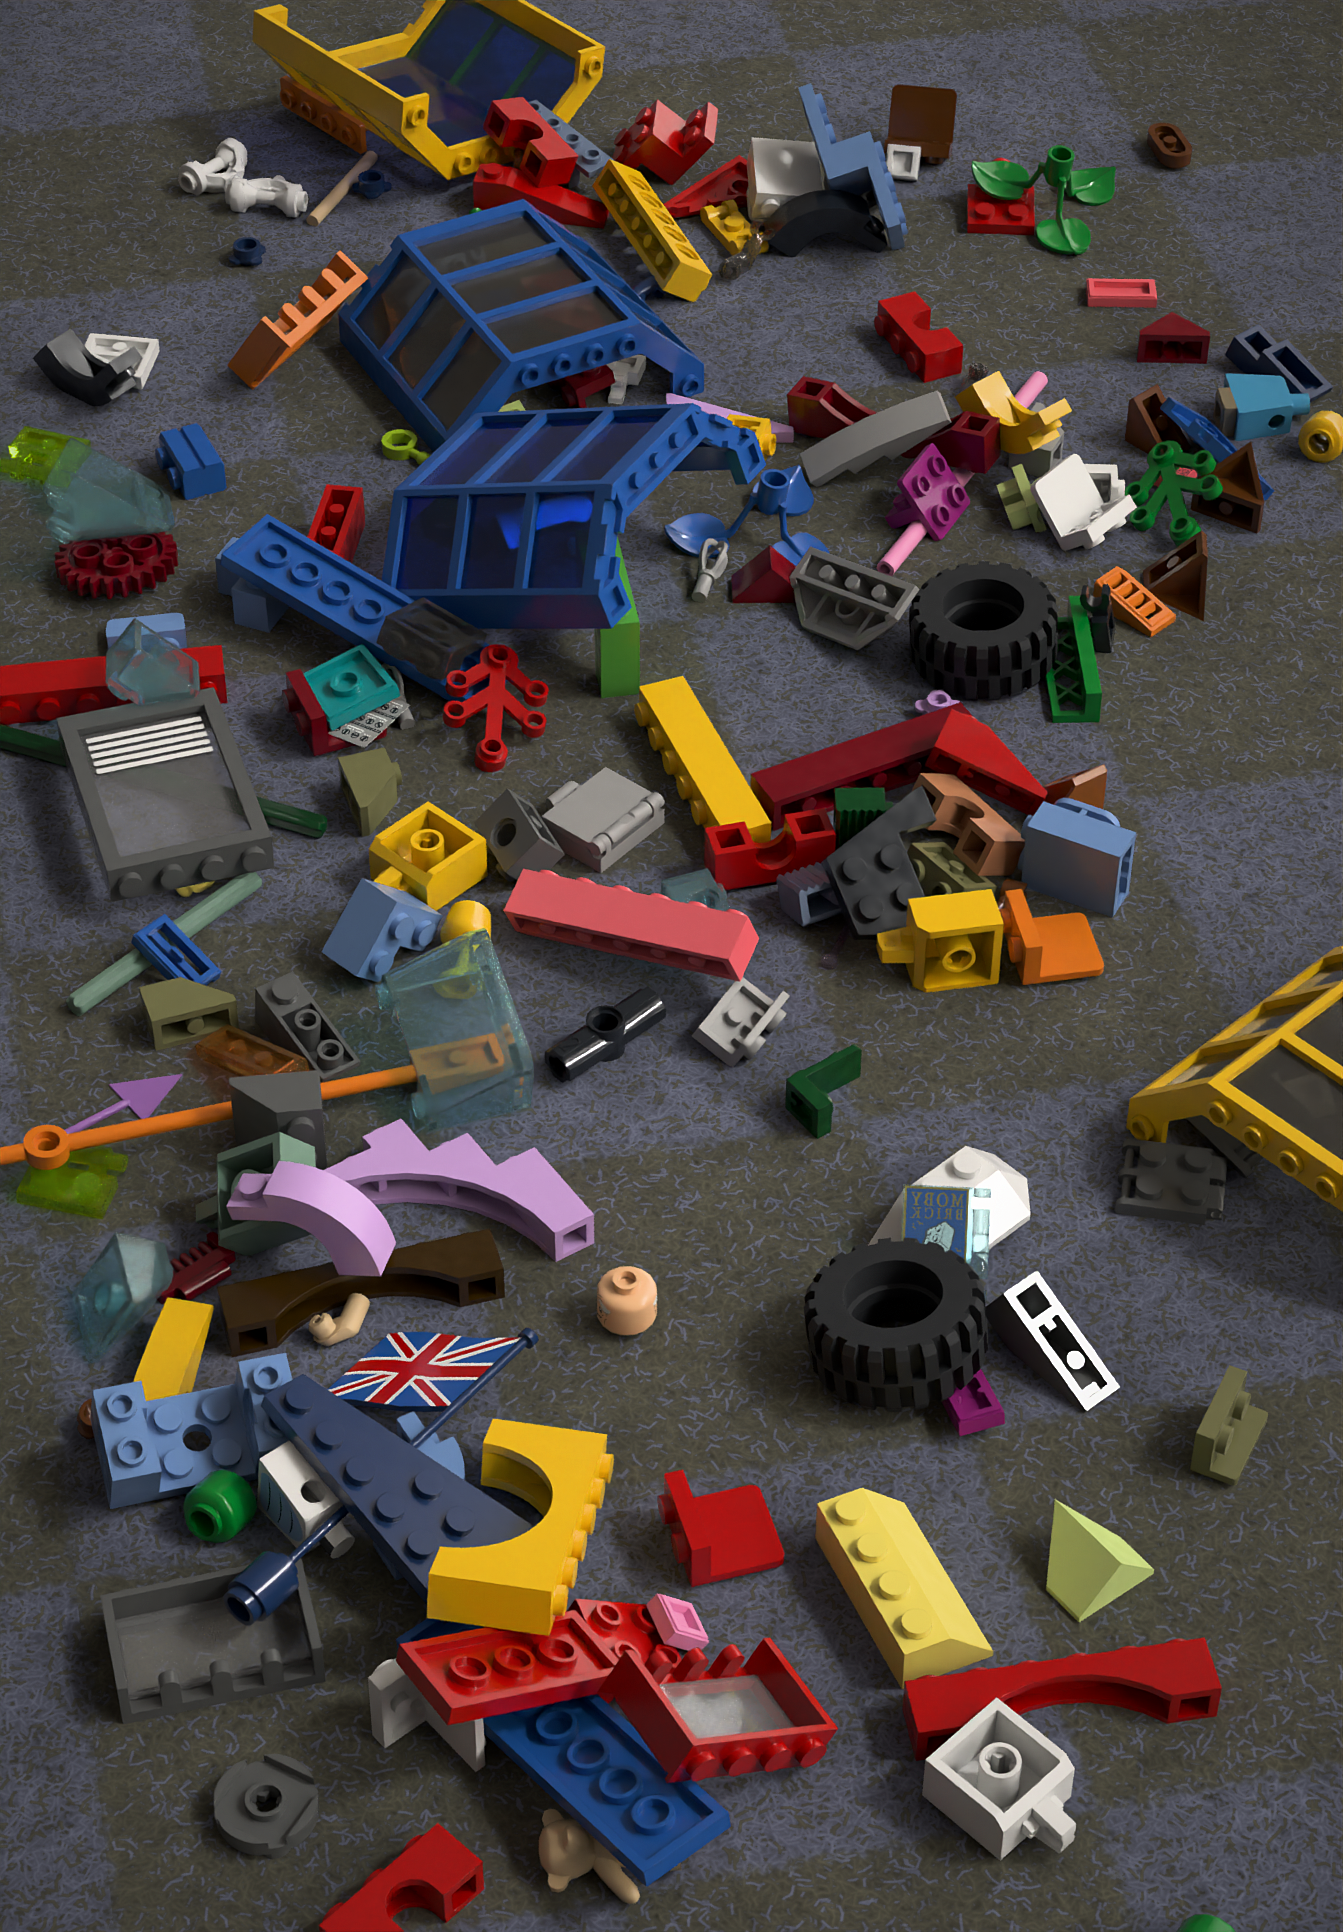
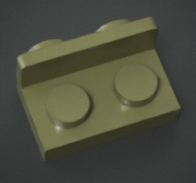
M911 843L907 855L925 897L992 889L994 895L997 886L985 876L976 875L953 853L954 850L946 843Z
M1229 1365L1196 1432L1190 1470L1234 1486L1238 1484L1267 1423L1268 1412L1249 1405L1251 1394L1244 1391L1248 1372Z

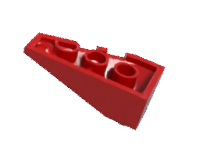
M497 163L480 164L473 179L474 208H480L482 211L524 199L545 215L547 214L560 224L604 229L610 214L605 204L561 186L537 187L523 171L514 167L501 166Z

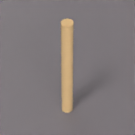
M368 151L309 214L306 219L309 225L318 226L352 189V185L358 182L359 174L369 170L375 164L378 156L374 151Z

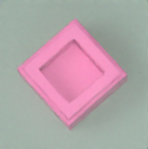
M657 1593L646 1604L664 1644L689 1651L696 1647L702 1650L709 1643L708 1636L692 1603Z

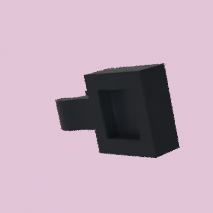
M1103 584L1101 596L1093 597L1089 594L1088 585H1083L1080 603L1084 609L1092 613V615H1088L1091 636L1094 638L1095 651L1111 653L1116 630L1112 601L1110 599L1111 589L1108 584Z

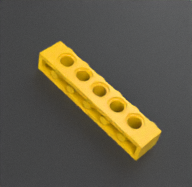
M609 159L592 187L651 274L655 276L662 290L691 302L696 301L701 292L708 286L712 273L642 173Z

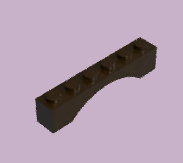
M489 1228L393 1249L381 1276L339 1275L334 1263L328 1262L318 1266L217 1287L221 1320L231 1357H237L278 1348L293 1332L309 1322L315 1315H322V1313L345 1305L348 1296L352 1293L362 1294L368 1299L387 1296L419 1297L442 1301L457 1307H464L505 1298L504 1267Z

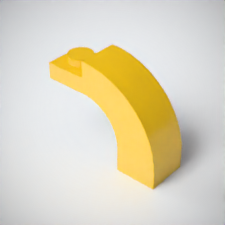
M999 371L972 384L955 396L963 412L970 411L999 417L1001 450L1013 454L1029 453L1059 437L1057 428L1062 426L1060 418L1072 411L1065 398L1040 412H1034L1025 408L1013 396Z

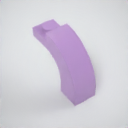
M278 1161L272 1174L243 1173L226 1206L232 1220L280 1221L308 1231L326 1247L339 1275L381 1276L396 1245L395 1238L386 1219L364 1194L335 1175L300 1163Z

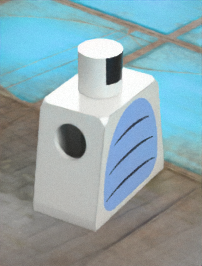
M287 1441L259 1459L257 1507L297 1548L343 1504L290 1441ZM344 1518L309 1551L321 1545L331 1558H337L346 1553L353 1545L355 1538L345 1528Z

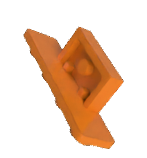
M287 75L280 78V99L284 107L359 154L367 151L366 131L368 130L365 129L363 122ZM345 102L352 110L358 111L355 107Z

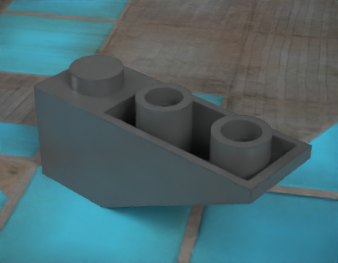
M293 971L255 988V1021L280 1053L305 1071L319 1070L321 1083L360 1066L361 1061Z

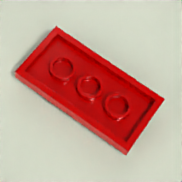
M576 1610L566 1611L564 1617L556 1616L549 1636L485 1627L399 1644L396 1663L447 1726L599 1694L598 1690L619 1660Z

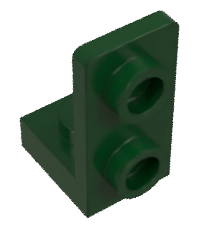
M856 1044L841 1051H836L826 1059L806 1069L799 1070L786 1079L785 1108L816 1139L831 1132L833 1103L828 1093L860 1077L862 1050Z

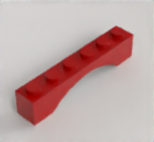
M1205 1637L1190 1640L1173 1639L1163 1644L1142 1647L1124 1646L1115 1651L1094 1654L1075 1653L1060 1659L1039 1662L1027 1660L1012 1666L991 1669L979 1667L957 1674L943 1676L924 1675L915 1680L904 1681L902 1710L915 1760L919 1761L928 1758L996 1697L1018 1715L1057 1704L1094 1703L1114 1705L1137 1711L1169 1724L1216 1717L1222 1687Z

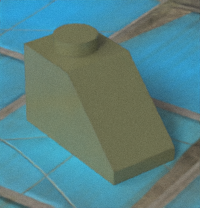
M385 747L338 757L340 787L362 837L371 835L398 801L397 786L402 785L401 770L397 761L391 762Z
M182 977L139 987L142 1015L156 1051L240 1030L237 1003L233 994Z

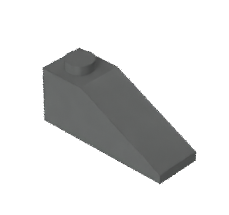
M1038 1271L1020 1281L986 1306V1318L1007 1348L1083 1413L1120 1388Z

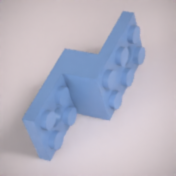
M811 83L798 87L804 113L829 190H841L855 195L873 191L891 249L896 250L905 247L903 235L908 234L905 223L906 218L901 203H898L895 193L896 188L892 175L887 169L881 142H873L870 131L837 142L832 124L829 123L822 94L815 95Z

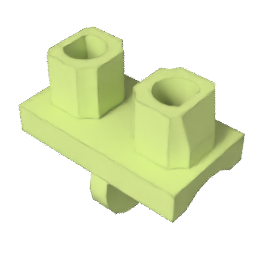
M1019 464L1011 467L1015 478L996 486L1012 529L1015 530L1033 524L1035 532L1047 530L1039 511V506L1031 493V485L1023 465Z

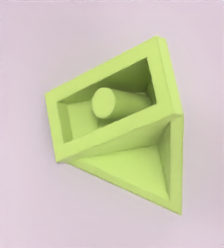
M1055 1499L1046 1591L1078 1622H1081L1153 1575L1154 1569L1121 1537Z

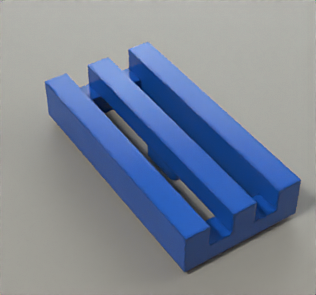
M166 914L154 920L132 937L131 943L167 980L182 977L207 986L211 981L215 982L220 978L222 971ZM159 929H160V930L185 954V956L203 973L202 975H199V974L185 961L184 955H183L175 946H171V945L157 932Z

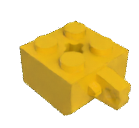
M429 801L376 835L369 847L370 876L374 880L373 882L409 892L435 911L488 876L486 839Z
M992 889L908 899L906 927L878 933L876 947L882 963H905L913 987L925 993L998 984L1004 923Z

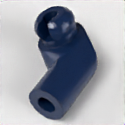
M653 275L632 288L643 301L646 300L651 292L657 298H662L663 294L666 293Z

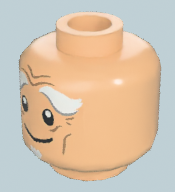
M623 1266L609 1270L601 1277L597 1285V1317L602 1326L610 1332L619 1335H635L647 1330L657 1316V1286L652 1276L644 1270L632 1266Z

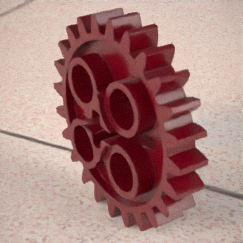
M122 521L119 526H113L110 522H107L103 529L91 526L92 532L78 531L79 538L68 537L67 544L59 545L60 552L55 553L54 562L60 584L67 585L68 591L78 589L79 596L91 592L94 599L101 594H106L107 599H111L115 593H120L122 597L126 598L129 591L142 594L143 587L155 589V581L166 582V575H174V567L179 565L176 541H173L172 534L166 535L164 528L155 530L154 524L142 528L139 521L132 526H127L126 521Z

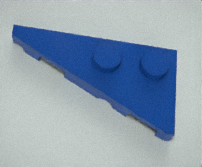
M1170 397L1161 405L1160 409L1180 426L1194 443L1212 454L1216 465L1237 451L1236 447L1208 418ZM1258 473L1265 501L1275 490Z

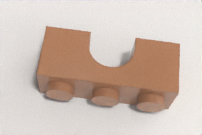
M920 773L912 791L917 787L923 786L937 819L931 826L925 828L928 830L945 831L958 837L959 841L953 853L976 875L1009 876L1013 874L1022 850L1025 847V839L1021 838V834L954 774Z

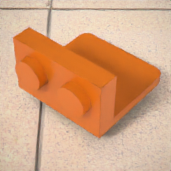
M1022 889L1005 891L1004 908L999 909L1004 923L1003 934L1008 943L1010 960L1016 965L1022 985L1099 976L1103 973L1104 962L1084 914L1068 913L1032 918Z

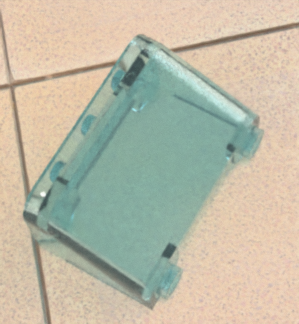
M485 928L466 932L382 974L381 984L375 985L378 1005L381 1010L388 1009L391 1017L397 1016L417 1076V1092L411 1094L413 1110L417 1119L424 1118L429 1133L531 1108L534 1078L531 1053L490 936Z

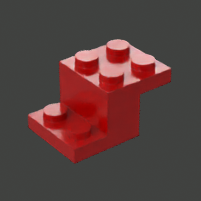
M657 99L650 108L644 107L638 113L634 121L635 123L629 129L624 128L619 132L614 140L616 146L612 159L633 169H636L642 163L669 185H674L714 144L718 108L708 101L701 110L695 109L685 121Z

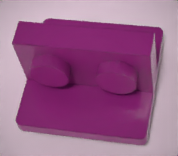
M933 443L925 446L897 481V485L902 493L893 500L894 506L885 516V519L889 526L894 529L920 519L932 539L939 541L944 538L970 504V499L964 487L960 485L947 465L945 458Z

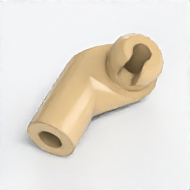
M352 1293L348 1296L339 1317L332 1319L327 1313H322L321 1316L315 1315L309 1323V1331L314 1335V1341L324 1346H330L356 1336L370 1306L368 1298L362 1294Z

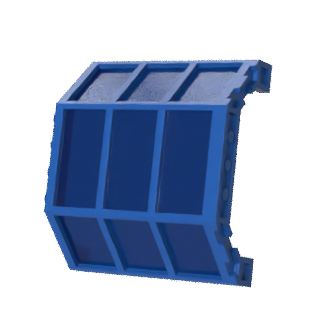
M694 403L475 413L394 489L382 582L462 629H612L632 608L619 575L621 558L615 557L617 535L618 533H624L626 518L671 472L730 470L735 485L749 484L766 466V462L754 431L732 425L733 421L720 415L708 414Z

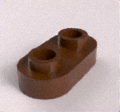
M1156 123L1149 127L1147 144L1161 164L1174 169L1190 164L1192 146L1177 126L1170 123Z

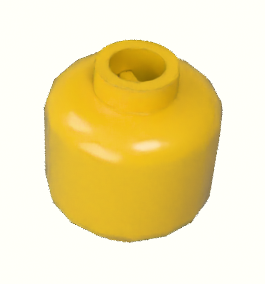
M1320 411L1313 414L1304 423L1298 435V444L1301 452L1308 459L1319 463H1326L1337 458L1343 451V417L1333 411Z

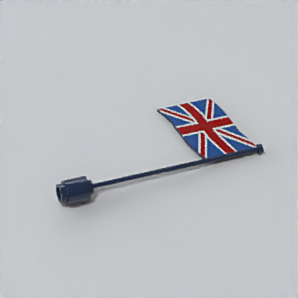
M525 1328L518 1334V1337L471 1338L431 1332L389 1333L327 1390L350 1405L401 1412H442L409 1443L418 1449L525 1347L531 1349L539 1339L537 1334L530 1328ZM342 1505L289 1556L283 1553L264 1551L229 1583V1591L223 1597L224 1604L231 1615L240 1623L251 1626L256 1621H264L299 1587L298 1570L295 1563L349 1513L345 1506Z

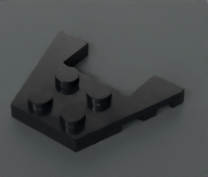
M923 786L914 789L822 862L854 940H877L878 933L906 927L908 899L925 897L900 838V835L931 826L937 820Z

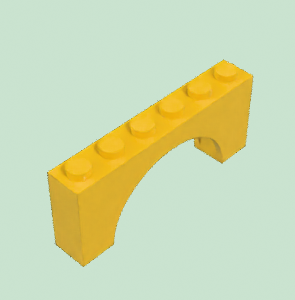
M492 1419L483 1441L481 1485L501 1489L521 1497L534 1506L544 1518L524 1534L501 1543L469 1548L440 1546L428 1575L427 1618L546 1636L550 1635L555 1617H564L569 1588L573 1589L576 1582L578 1561L583 1562L587 1534L592 1535L596 1508L601 1509L605 1493V1483L609 1484L611 1481L614 1455L606 1453L607 1434Z

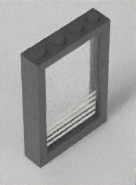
M214 687L56 718L61 752L111 902L275 868L271 833Z

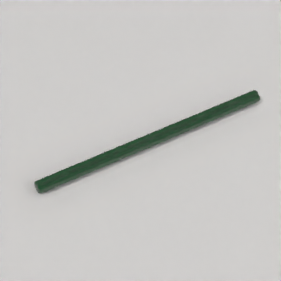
M0 724V749L66 767L59 740ZM91 754L86 755L92 775L245 818L236 792L233 789L148 765L97 774L96 769L134 761L124 760L94 766L93 762L115 758L116 756L109 755L92 759ZM256 796L267 825L317 839L321 838L327 830V818L322 814Z

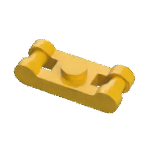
M733 199L721 203V206L715 208L713 205L701 207L700 216L702 222L736 260L746 258L748 253L756 252L761 254L768 252L769 244L766 235L763 232L758 233L738 211V206Z

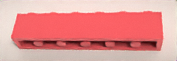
M523 869L503 910L515 931L523 934L739 982L744 975L759 940L749 917L738 910L728 909L721 911L708 908L706 905L696 901L688 903L674 901L659 893H652L651 895L636 893L621 885H615L612 888L598 885L583 877H579L576 880L561 877L549 870L537 872Z

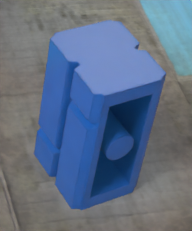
M195 423L183 426L179 431L175 428L160 433V448L155 449V455L160 469H167L168 480L173 490L179 489L183 497L189 500L204 496L205 494L209 495L224 491L227 488L224 463L200 425Z

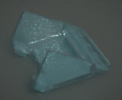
M74 438L68 440L42 486V491L48 496L46 503L54 508L45 526L50 529L48 533L52 537L66 544L70 540L85 541L171 532L175 526L170 496L165 488Z

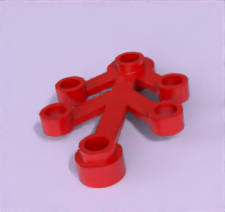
M493 644L485 647L480 654L479 664L466 672L461 670L451 671L447 675L445 685L446 692L449 695L463 697L468 693L469 687L489 678V686L467 700L446 703L442 717L443 722L447 726L459 728L465 724L466 719L487 707L485 738L477 744L474 757L475 765L484 772L499 771L506 764L508 750L501 740L503 709L521 726L522 732L531 738L542 736L547 722L544 714L539 711H528L505 689V680H508L524 695L523 698L526 704L532 707L543 706L547 701L549 692L548 686L544 682L539 680L531 681L517 668L519 659L516 652L502 644ZM453 682H460L463 685H455ZM531 692H537L541 695H533ZM455 712L460 714V716H453L450 713ZM534 722L537 723L539 726H532L529 723Z

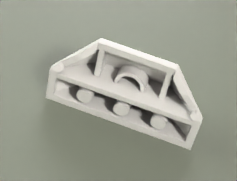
M965 1146L910 1185L969 1189L966 1263L968 1264L1030 1220L1027 1178L996 1155ZM905 1190L901 1192L868 1245L877 1244L878 1239L891 1238L892 1242L903 1241Z

